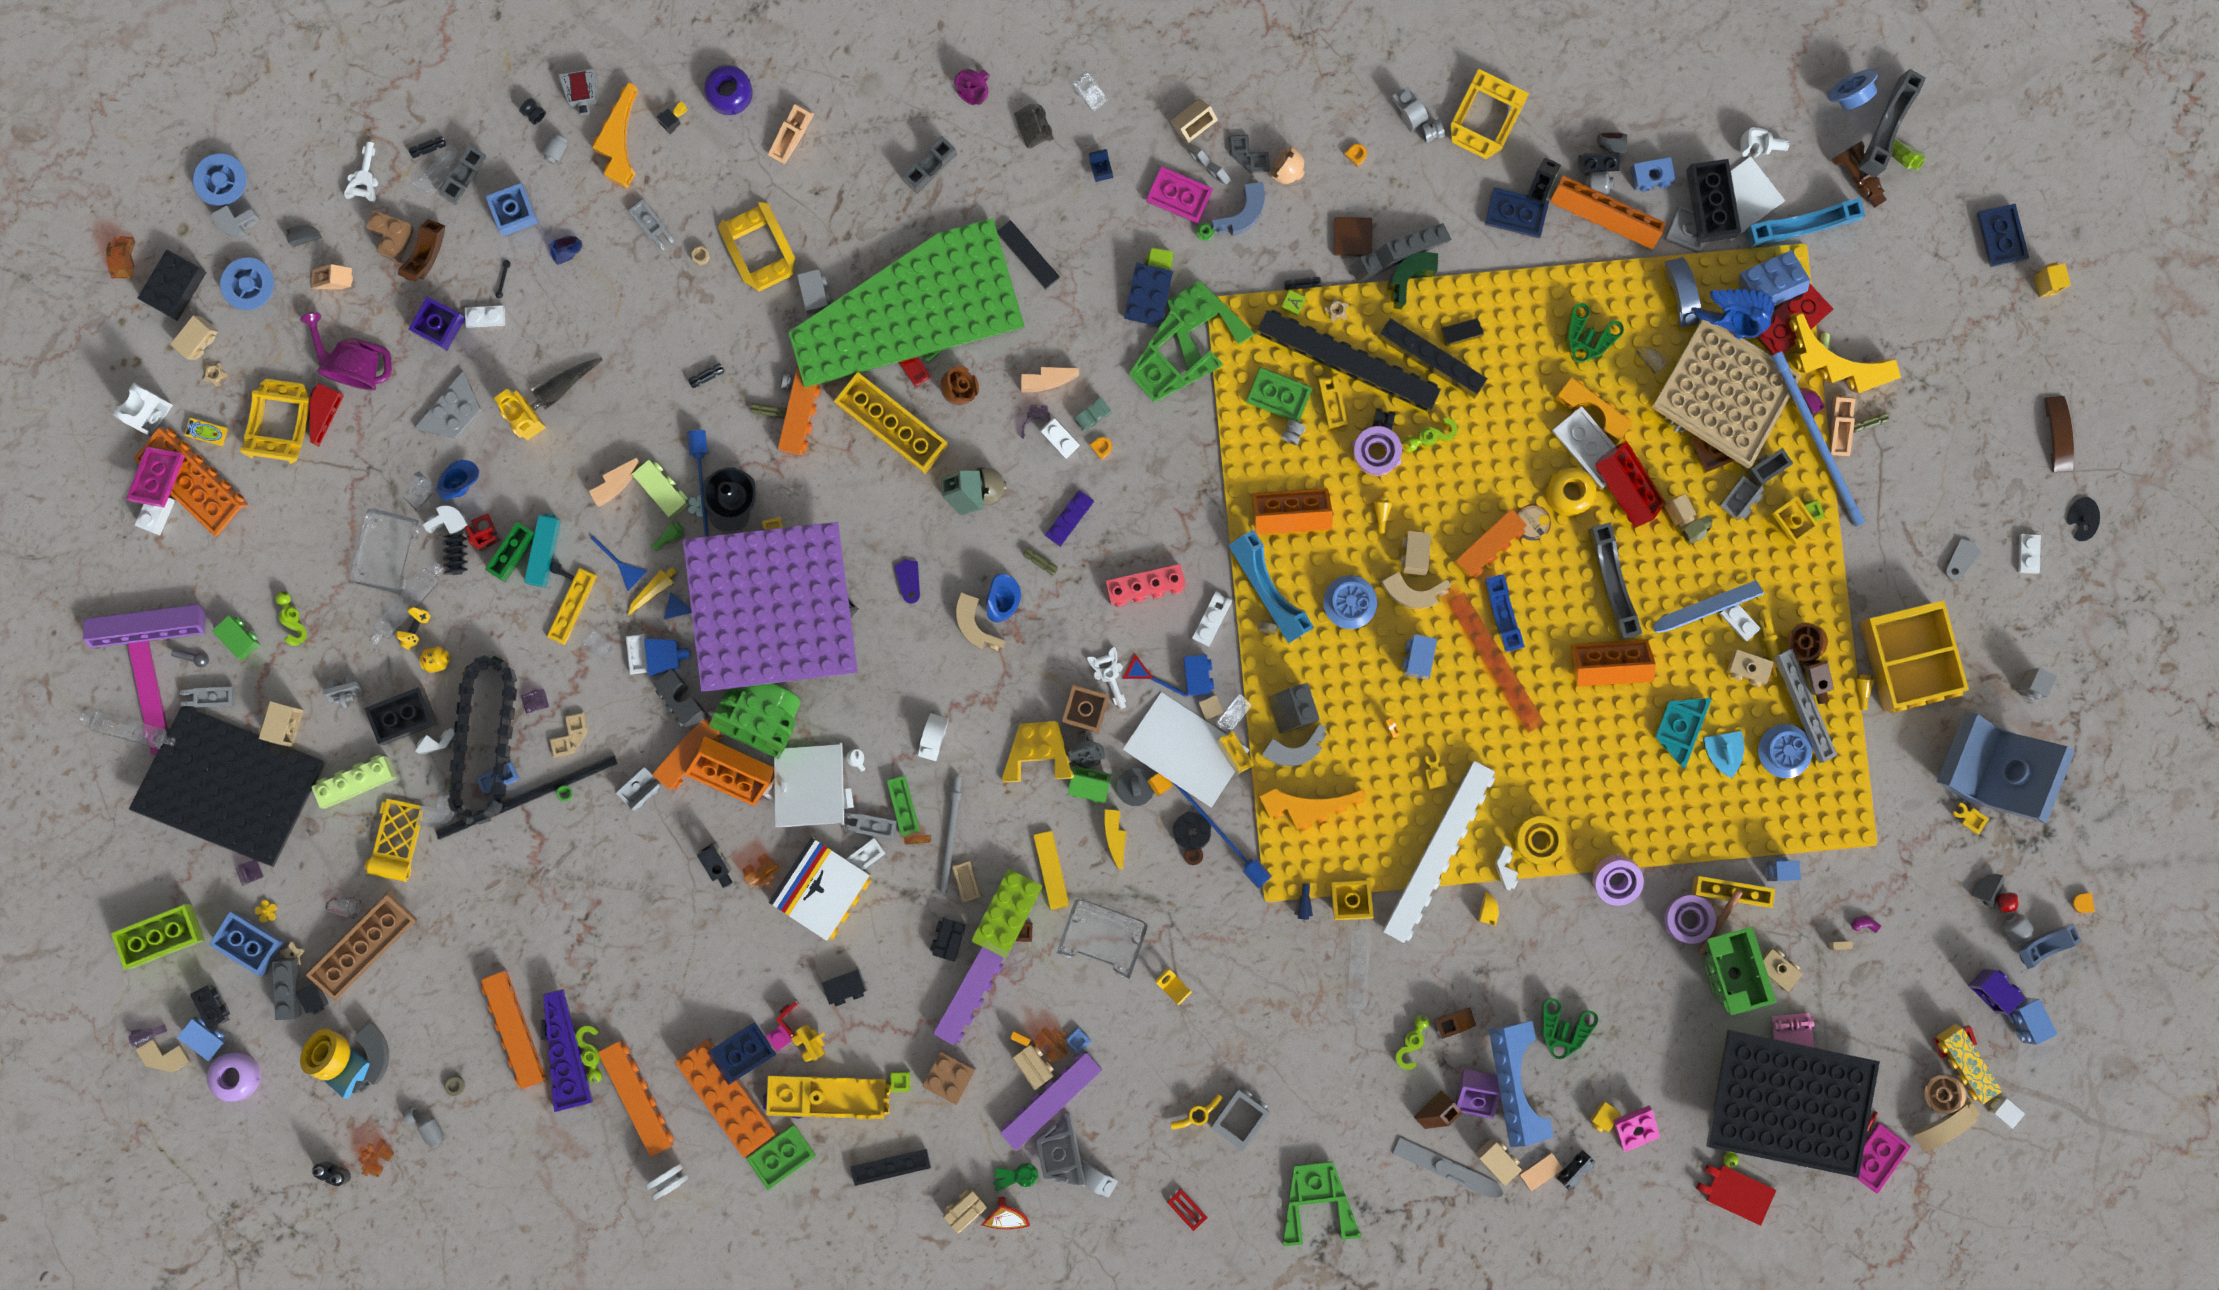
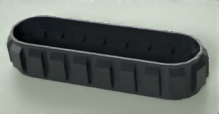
M486 655L475 658L474 662L467 665L462 673L463 680L459 684L458 695L461 697L460 702H457L456 710L458 721H455L454 727L456 740L452 744L454 758L450 762L449 770L452 772L451 779H448L447 791L450 792V798L447 799L451 811L457 812L456 817L469 824L474 821L479 825L490 822L491 817L495 814L498 815L503 807L501 803L502 798L506 795L507 786L504 784L505 777H508L509 768L506 762L507 758H510L511 746L508 744L509 739H512L513 733L511 720H514L515 715L513 701H516L517 697L515 671L508 668V663L496 656L490 659ZM494 665V670L499 671L502 669L504 674L501 677L505 683L504 690H502V709H500L499 714L501 719L500 728H498L497 732L499 736L498 745L495 750L496 763L493 767L492 798L488 802L485 811L479 810L477 815L471 816V810L466 808L464 811L461 807L464 804L460 797L461 790H463L462 779L463 771H465V753L468 747L466 744L470 729L469 718L472 712L473 683L480 670H486L488 666Z

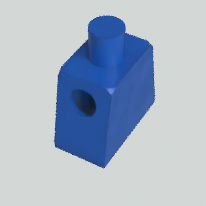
M644 639L648 675L651 677L667 673L670 669L673 671L680 669V660L691 658L690 648H679L678 641Z

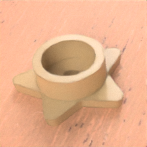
M1333 298L1332 305L1325 307V311L1331 314L1332 322L1338 318L1347 319L1345 310L1349 304L1339 302L1336 298Z
M220 362L215 366L205 365L206 372L203 381H212L218 387L220 380L228 377L222 371V364Z
M291 941L288 948L281 949L280 953L285 958L298 957V963L301 965L300 958L305 949L297 947Z

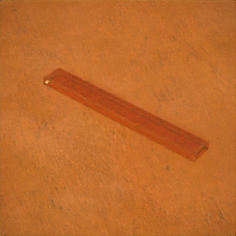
M1465 592L1447 602L1527 733L1545 723Z

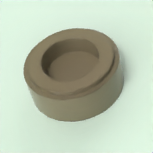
M1259 622L1258 631L1266 634L1277 633L1278 626L1276 624Z
M452 1076L445 1081L444 1089L447 1094L457 1096L464 1091L465 1082L459 1076Z

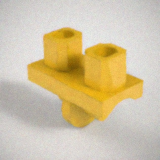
M808 1024L796 1030L797 1033L791 1038L796 1046L802 1043L805 1045L807 1050L801 1053L805 1062L815 1061L826 1054L822 1048L825 1044L821 1039L826 1034L824 1032L818 1034L816 1029L811 1030Z

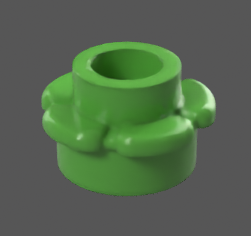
M1208 222L1199 224L1196 228V235L1201 240L1208 241L1214 236L1215 230H1213L1212 225Z

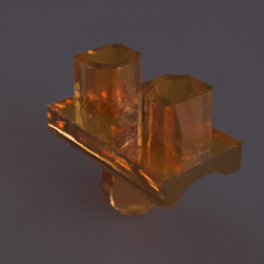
M763 854L757 859L761 866L756 870L752 865L742 869L745 876L743 879L751 888H754L756 885L761 888L765 884L770 888L773 886L770 880L776 877L774 872L780 869V867L772 858L770 859L766 854Z
M1045 1026L1039 1031V1035L1033 1041L1039 1049L1046 1044L1052 1048L1046 1054L1051 1063L1059 1058L1063 1059L1068 1053L1063 1047L1068 1043L1064 1038L1067 1034L1065 1030L1060 1033L1055 1028L1050 1032Z
M380 1139L372 1152L371 1150L374 1145L371 1143L366 1148L360 1147L358 1149V1152L362 1154L358 1160L362 1163L365 1161L361 1167L363 1175L367 1176L370 1174L379 1177L384 1167L378 1164L377 1160L381 1157L389 1161L393 1156L394 1151L387 1146L386 1141Z

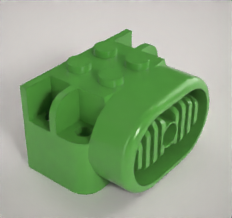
M776 683L731 688L724 693L708 727L779 759L795 727L794 718L801 705V700L792 691Z
M1753 927L1707 939V952L1704 957L1705 971L1714 997L1730 1015L1777 1003ZM1730 968L1736 972L1734 979L1729 976Z

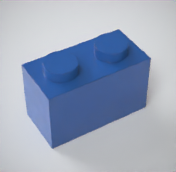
M1207 655L1184 657L1187 696L1211 694V690L1214 689L1213 678H1209V671L1212 670L1211 659H1208Z

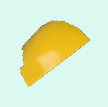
M1485 891L1477 921L1496 926L1499 916V905L1493 895Z

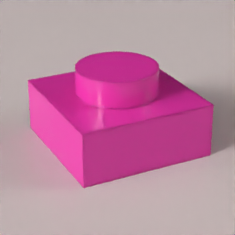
M781 1025L766 1035V1038L776 1052L792 1041V1037Z

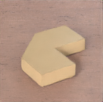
M584 712L565 716L568 735L550 739L553 758L575 753L588 733Z
M152 1039L136 1049L144 1065L154 1069L173 1073L191 1062L182 1045L177 1046L164 1055L156 1040Z

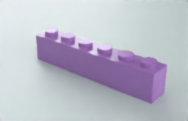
M190 604L184 607H169L168 609L161 610L151 609L145 612L134 611L129 614H112L106 617L95 616L90 619H84L83 640L90 648L205 634L206 613L200 605Z
M982 947L934 1031V1035L952 1045L956 1042L960 1043L965 1034L962 1032L965 1025L969 1026L975 1017L972 1013L975 1008L979 1009L983 1003L982 995L984 991L989 992L994 982L991 979L994 974L998 975L1003 967L1001 961L1004 957Z
M1080 1052L1073 1059L1074 1064L1070 1068L1066 1065L1058 1073L1060 1077L1056 1081L1051 1079L1044 1086L1046 1090L1041 1095L1036 1093L1030 1099L1031 1104L1027 1108L1021 1107L1015 1113L1017 1117L1013 1121L1009 1119L1001 1126L1003 1130L1000 1134L1016 1151L1102 1071V1068L1087 1052L1084 1054Z

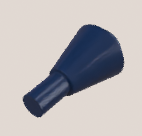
M1308 883L1302 884V895L1294 912L1295 915H1298V919L1309 920V916H1313L1309 896L1310 884Z

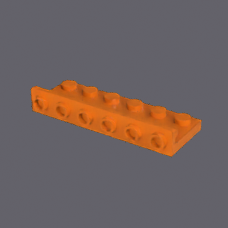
M158 428L133 458V460L140 464L146 447L182 453L185 457L170 495L213 536H218L239 510L248 506L244 501V496L235 492L228 481L221 479L214 468L207 466L204 463L203 457L194 453L190 449L191 446L187 442L180 440L177 437V433L171 428Z

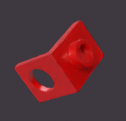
M488 513L471 520L476 532L473 535L474 539L484 542L497 534ZM486 520L489 527L480 531L478 523Z
M469 525L465 526L469 534L467 536L471 546L475 545L479 551H483L501 541L495 535L481 543L474 539L473 535L476 533Z
M795 1001L791 1006L786 1004L779 1011L781 1015L776 1019L791 1037L795 1033L783 1019L800 1004L798 1001Z

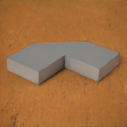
M1194 145L1188 148V152L1201 167L1204 166L1215 180L1226 185L1231 181L1223 168L1212 163L1202 149Z

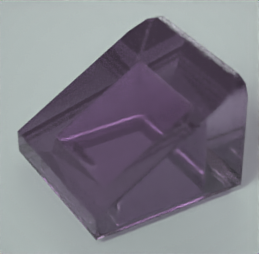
M544 689L534 690L521 695L526 714L549 707Z
M256 860L236 867V872L242 886L264 877Z

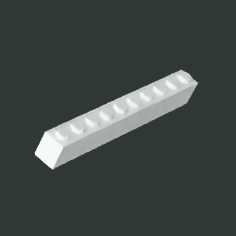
M1476 761L1471 762L1382 930L1383 933L1401 943L1411 939L1414 933L1412 930L1414 924L1420 922L1423 916L1421 913L1423 907L1429 905L1432 899L1430 896L1432 890L1438 888L1441 879H1439L1441 873L1447 871L1450 862H1448L1450 856L1456 854L1459 848L1457 843L1460 838L1463 839L1468 831L1466 826L1469 820L1471 822L1474 820L1477 814L1475 809L1478 803L1480 805L1483 803L1486 797L1484 792L1487 786L1490 788L1495 780V777H1493L1495 772Z

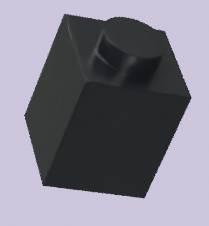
M315 983L296 992L306 1013L313 1012L315 1015L325 1010L323 1006L329 1004L323 990Z

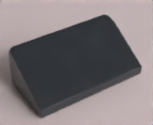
M1478 318L1441 328L1446 347L1483 337L1484 335Z

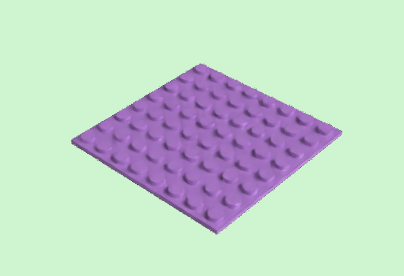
M838 522L683 539L701 692L858 673Z

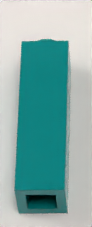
M545 513L544 516L538 515L524 583L528 585L547 588L550 565L553 561L561 521L556 519V515Z

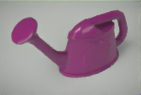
M312 312L300 318V321L307 324L311 331L320 366L317 370L319 374L341 384L370 391L376 390L375 384L384 383L389 379L392 363L390 352L385 347L357 338H349L337 342L335 349L330 354L324 349L317 328L321 314ZM377 353L383 355L384 372L376 377L377 361L379 359Z

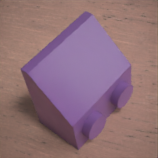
M1463 1069L1459 1081L1456 1105L1464 1114L1493 1119L1501 1097L1497 1075Z

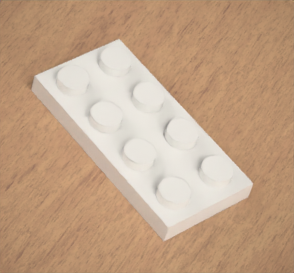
M1581 406L1552 430V433L1579 465L1592 477L1596 485L1602 489L1607 484L1602 475L1597 472L1595 464L1601 456L1616 446Z

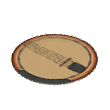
M1527 505L1518 511L1517 515L1527 524L1524 528L1526 532L1522 535L1523 538L1535 541L1539 540L1543 534L1549 532L1551 520L1544 508L1538 505ZM1541 515L1549 517L1548 525L1541 526L1539 524V517Z

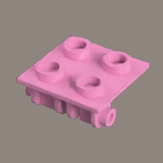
M1810 1013L1771 1016L1775 1040L1814 1048L1812 1034L1814 1020L1811 1019Z

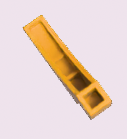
M629 82L626 87L622 88L620 99L617 103L613 104L609 119H605L600 135H597L593 141L594 151L611 160L604 167V176L607 180L625 189L628 188L636 174L630 166L626 137L628 118L638 89Z
M1276 788L1259 796V799L1268 818L1273 816L1274 819L1285 815L1283 811L1286 810L1295 829H1301L1303 832L1311 828V823L1317 820L1319 823L1328 820V815L1333 812L1338 815L1346 811L1345 806L1351 803L1356 806L1364 802L1363 798L1367 795L1364 789L1337 798L1307 799L1281 793Z

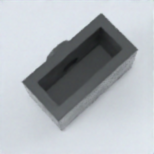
M1781 448L1769 457L1766 454L1758 459L1757 462L1759 464L1747 471L1746 474L1759 487L1794 463L1785 450Z

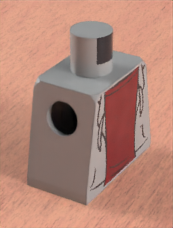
M595 69L559 74L570 107H578L579 116L590 115L589 105L598 103V74Z

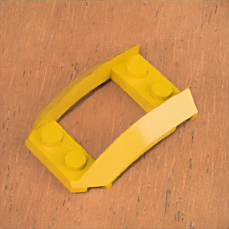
M1478 69L1451 123L1452 143L1485 159L1502 150L1529 93ZM1478 90L1512 106L1495 141L1461 125Z
M758 202L759 206L730 220L724 221L722 219L717 227L744 283L752 286L758 292L793 276L794 262L796 260L769 203ZM768 224L784 258L750 273L734 240Z
M265 379L260 383L261 386L258 389L252 390L251 410L240 452L253 459V456L286 460L292 464L297 461L303 443L310 399L304 384ZM266 399L299 404L292 440L260 436Z

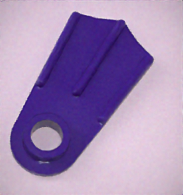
M904 559L894 567L905 602L913 604L920 598L918 562ZM910 592L915 593V597L912 599L908 597Z

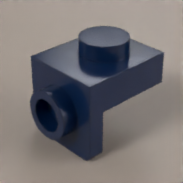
M1107 149L1090 152L1089 159L1095 182L1113 178Z

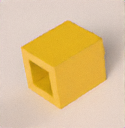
M1601 1101L1589 1120L1593 1122L1592 1127L1602 1133L1604 1130L1609 1133L1614 1126V1120L1620 1117L1621 1112L1608 1103Z

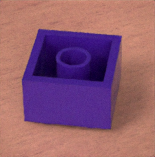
M426 296L408 330L448 351L465 317Z
M1983 969L1968 985L1997 1014L2009 1015L2025 999L2020 994L2022 991L2016 985H2011L2006 980L2007 976L2000 970Z

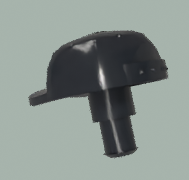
M726 467L715 471L705 479L703 489L704 506L708 510L710 521L715 528L723 531H736L743 529L748 523L751 510L755 506L756 488L754 479L741 469Z

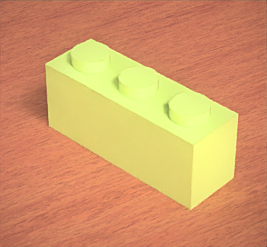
M648 460L633 472L632 475L672 520L689 505L686 502L688 498L681 490L677 492L673 487L675 482L669 476L665 478L661 473L663 468L656 461L652 463Z

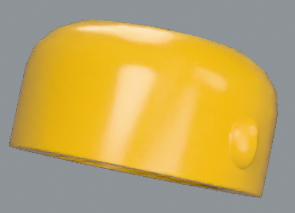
M1570 467L1550 475L1551 479L1547 485L1546 497L1549 505L1556 513L1567 517H1574L1584 513L1590 507H1594L1596 486L1594 480L1586 471ZM1572 483L1579 488L1580 496L1578 499H1567L1563 493V488L1566 484Z
M1535 816L1529 818L1514 833L1518 853L1532 864L1542 865L1554 862L1566 850L1565 832L1561 825L1550 817ZM1537 831L1546 833L1549 839L1547 847L1542 850L1536 849L1532 844V836Z
M323 1028L318 1030L307 1040L300 1055L301 1069L304 1073L319 1080L335 1078L345 1069L349 1061L350 1044L343 1035L331 1029Z

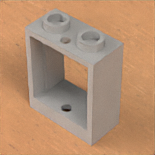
M1237 1088L1210 1127L1243 1151L1270 1112L1267 1110L1269 1106L1261 1100H1258V1102L1254 1101L1251 1098L1252 1094L1243 1088L1241 1091ZM1239 1097L1262 1113L1244 1140H1241L1220 1124Z

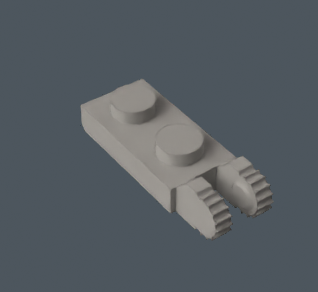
M643 199L628 209L632 217L662 251L665 247L657 238L658 235L663 233L668 242L671 244L674 242V239L667 232V228Z
M234 687L180 690V695H193V701L180 702V707L235 706Z
M844 812L846 818L858 819L856 827L844 823V825H841V828L853 830L855 833L894 840L897 821Z

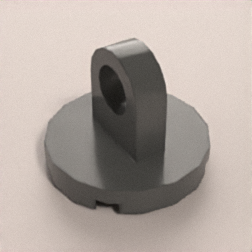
M1086 731L1077 732L1078 743L1071 746L1066 752L1069 764L1071 766L1075 764L1079 765V767L1090 768L1101 763V759L1104 760L1105 758L1104 747L1099 743L1089 742Z
M1140 768L1126 770L1120 775L1117 782L1119 798L1130 806L1146 804L1154 794L1153 789L1147 782L1152 776Z

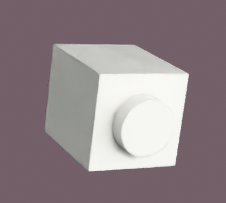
M2003 1097L1995 1099L1989 1111L2004 1126L2011 1129L2025 1115L2011 1101Z

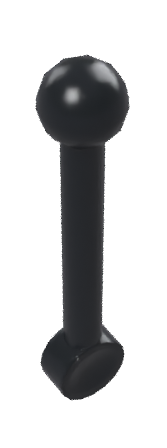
M508 260L503 261L504 269L500 286L495 294L497 298L503 297L502 290L507 269L511 266Z

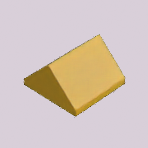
M1798 496L1772 512V515L1794 545L1819 528V525Z
M1370 880L1331 882L1334 920L1374 918Z

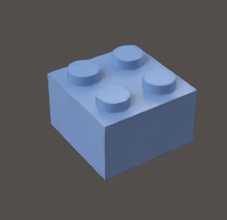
M522 183L486 196L498 231L503 236L539 223L528 192Z
M1414 634L1406 640L1404 651L1407 652V656L1402 660L1401 664L1403 676L1423 680L1430 677L1437 639Z
M2025 998L2007 1015L2009 1021L2017 1029V1037L2023 1043L2038 1045L2058 1035L2040 999Z

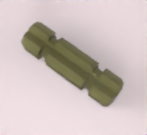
M753 403L751 412L758 415L761 413L764 416H779L785 419L787 408H778L777 406L764 404L761 406L758 403Z
M1887 413L1855 422L1853 433L1889 422Z
M1031 548L1025 550L1023 553L1025 558L1031 559L1041 569H1046L1050 575H1054L1057 572L1058 567L1055 564H1050L1049 560L1038 553H1034L1035 551Z

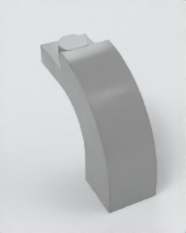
M1319 724L1307 743L1299 748H1288L1272 739L1261 756L1281 766L1304 764L1321 751L1322 748L1316 745V743L1319 742L1321 744L1327 735L1324 732L1326 727Z

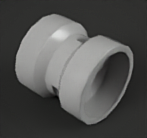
M1439 119L1433 121L1430 125L1427 123L1421 125V133L1425 143L1431 142L1433 138L1441 139L1445 137L1443 125Z
M1289 420L1287 429L1283 431L1281 438L1290 444L1298 445L1299 437L1304 433L1306 427L1294 420Z

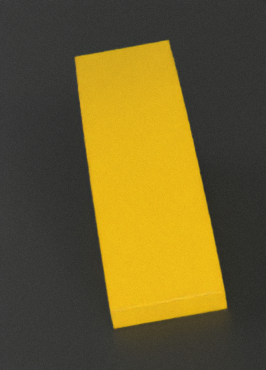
M1105 809L1104 823L1108 847L1119 870H1123L1126 831L1119 830L1120 811Z

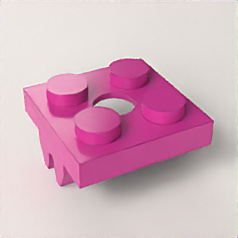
M1650 1105L1614 1120V1131L1624 1152L1660 1138ZM1643 1127V1131L1640 1134H1633L1635 1128Z

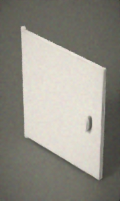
M839 743V745L785 748L779 759L774 757L775 827L834 823L844 825L842 743Z

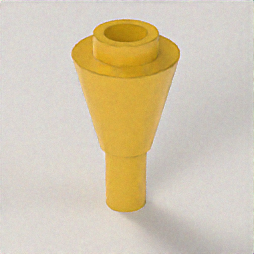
M1378 498V502L1374 501L1378 521L1377 533H1385L1386 521L1393 504L1389 502L1388 498Z
M1859 674V678H1855L1860 697V710H1868V698L1870 697L1875 679L1871 678L1869 674Z

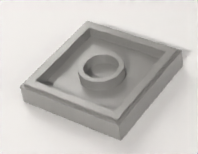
M1679 204L1664 240L1693 252L1701 253L1704 243H1698L1693 210Z

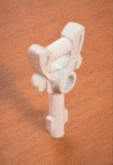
M366 142V147L363 146L362 154L364 158L361 170L348 175L347 179L350 183L344 192L346 199L356 195L366 197L370 202L375 203L374 187L378 185V180L369 172L371 157L375 155L374 143ZM365 185L367 190L356 188V186Z
M1113 647L1107 655L1097 659L1087 657L1089 664L1096 671L1094 678L1096 680L1101 679L1103 682H1109L1115 706L1117 705L1119 710L1125 708L1124 702L1126 700L1124 694L1121 695L1115 680L1123 669V666L1117 663L1116 648ZM1112 662L1108 668L1099 667L1102 664Z

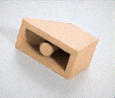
M330 264L313 269L311 288L338 290L349 288L353 281L352 268Z

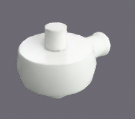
M859 749L850 750L846 756L848 764L852 767H858L860 772L864 771L863 752Z

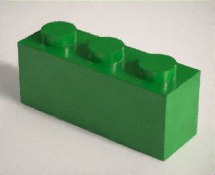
M516 522L485 570L506 583L533 543L535 533L519 522Z

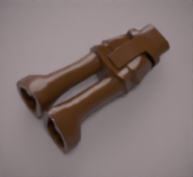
M1860 141L1831 159L1834 165H1843L1847 169L1858 192L1865 198H1868L1866 201H1870L1875 208L1887 201L1883 194L1885 191L1882 189L1880 178L1877 176L1873 178L1865 172V176H1862L1852 159L1853 156L1859 165L1865 155V145L1863 141Z

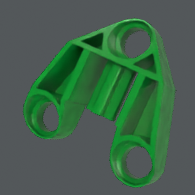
M1578 303L1571 310L1565 339L1572 360L1578 364L1599 358L1624 332L1623 324L1615 320L1606 326L1594 348H1591V345L1598 333L1594 329L1587 328L1581 341H1577L1590 314V308L1585 303ZM1578 307L1585 309L1586 315L1584 317L1576 315ZM1617 325L1620 329L1619 334H1612L1610 326ZM1576 350H1582L1586 354L1585 358L1578 359L1575 355Z
M1548 998L1541 1006V1036L1550 1055L1555 1059L1561 1060L1583 1046L1598 1024V1015L1590 1010L1583 1011L1573 1027L1569 1043H1567L1572 1024L1561 1020L1556 1038L1554 1039L1561 1012V1004L1554 998ZM1551 1001L1557 1004V1009L1553 1013L1547 1010V1004ZM1586 1014L1594 1016V1022L1591 1025H1587L1584 1022ZM1556 1045H1562L1564 1048V1053L1561 1056L1554 1054V1047Z

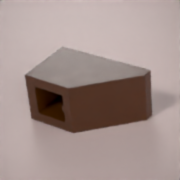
M1470 1007L1433 1019L1441 1039L1459 1034L1476 1026Z
M1441 1090L1414 1118L1424 1129L1450 1126L1463 1112Z

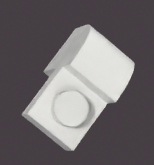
M451 506L437 507L436 510L439 515L429 517L426 520L427 522L423 524L425 530L429 533H433L446 526L450 535H460L467 531L465 526H470L465 515Z
M930 713L921 738L918 756L937 761L949 718Z

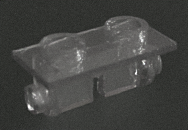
M1238 693L1221 717L1216 720V726L1229 735L1252 704Z

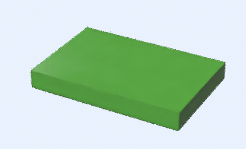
M1259 367L1245 403L1299 423L1313 387Z
M793 1124L749 1155L746 1160L766 1189L769 1190L814 1158L816 1154L797 1126Z

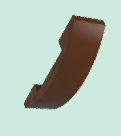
M2065 396L2045 397L2046 417H2049L2053 447V453L2051 454L2052 472L2073 471L2074 441Z

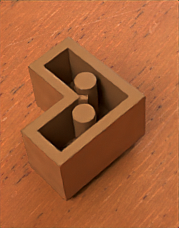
M373 210L366 228L371 233L382 237L376 252L384 258L400 263L414 228L407 222Z

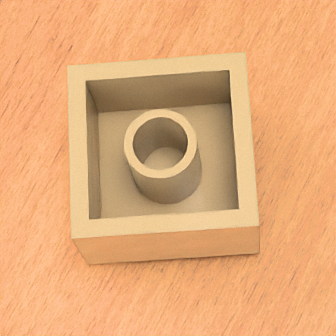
M270 701L264 710V723L259 727V739L293 747L304 710Z

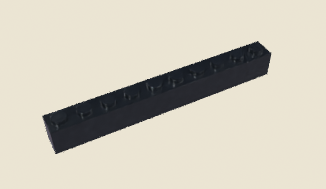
M1276 310L1266 311L1258 328L1257 335L1428 413L1432 410L1441 391L1436 383L1420 380L1421 377L1414 373L1409 375L1403 372V369L1399 366L1387 365L1385 360L1379 357L1374 359L1368 356V353L1364 350H1354L1346 342L1341 341L1339 343L1333 340L1334 337L1325 333L1321 335L1311 326L1304 327L1299 325V321L1293 318L1286 319Z

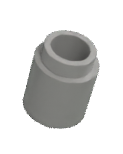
M554 134L553 137L549 138L542 151L544 159L552 164L559 162L567 148L566 144L568 141Z
M428 1117L419 1123L420 1127L417 1130L426 1145L429 1144L432 1148L445 1140L442 1136L444 1133L435 1118L430 1120Z

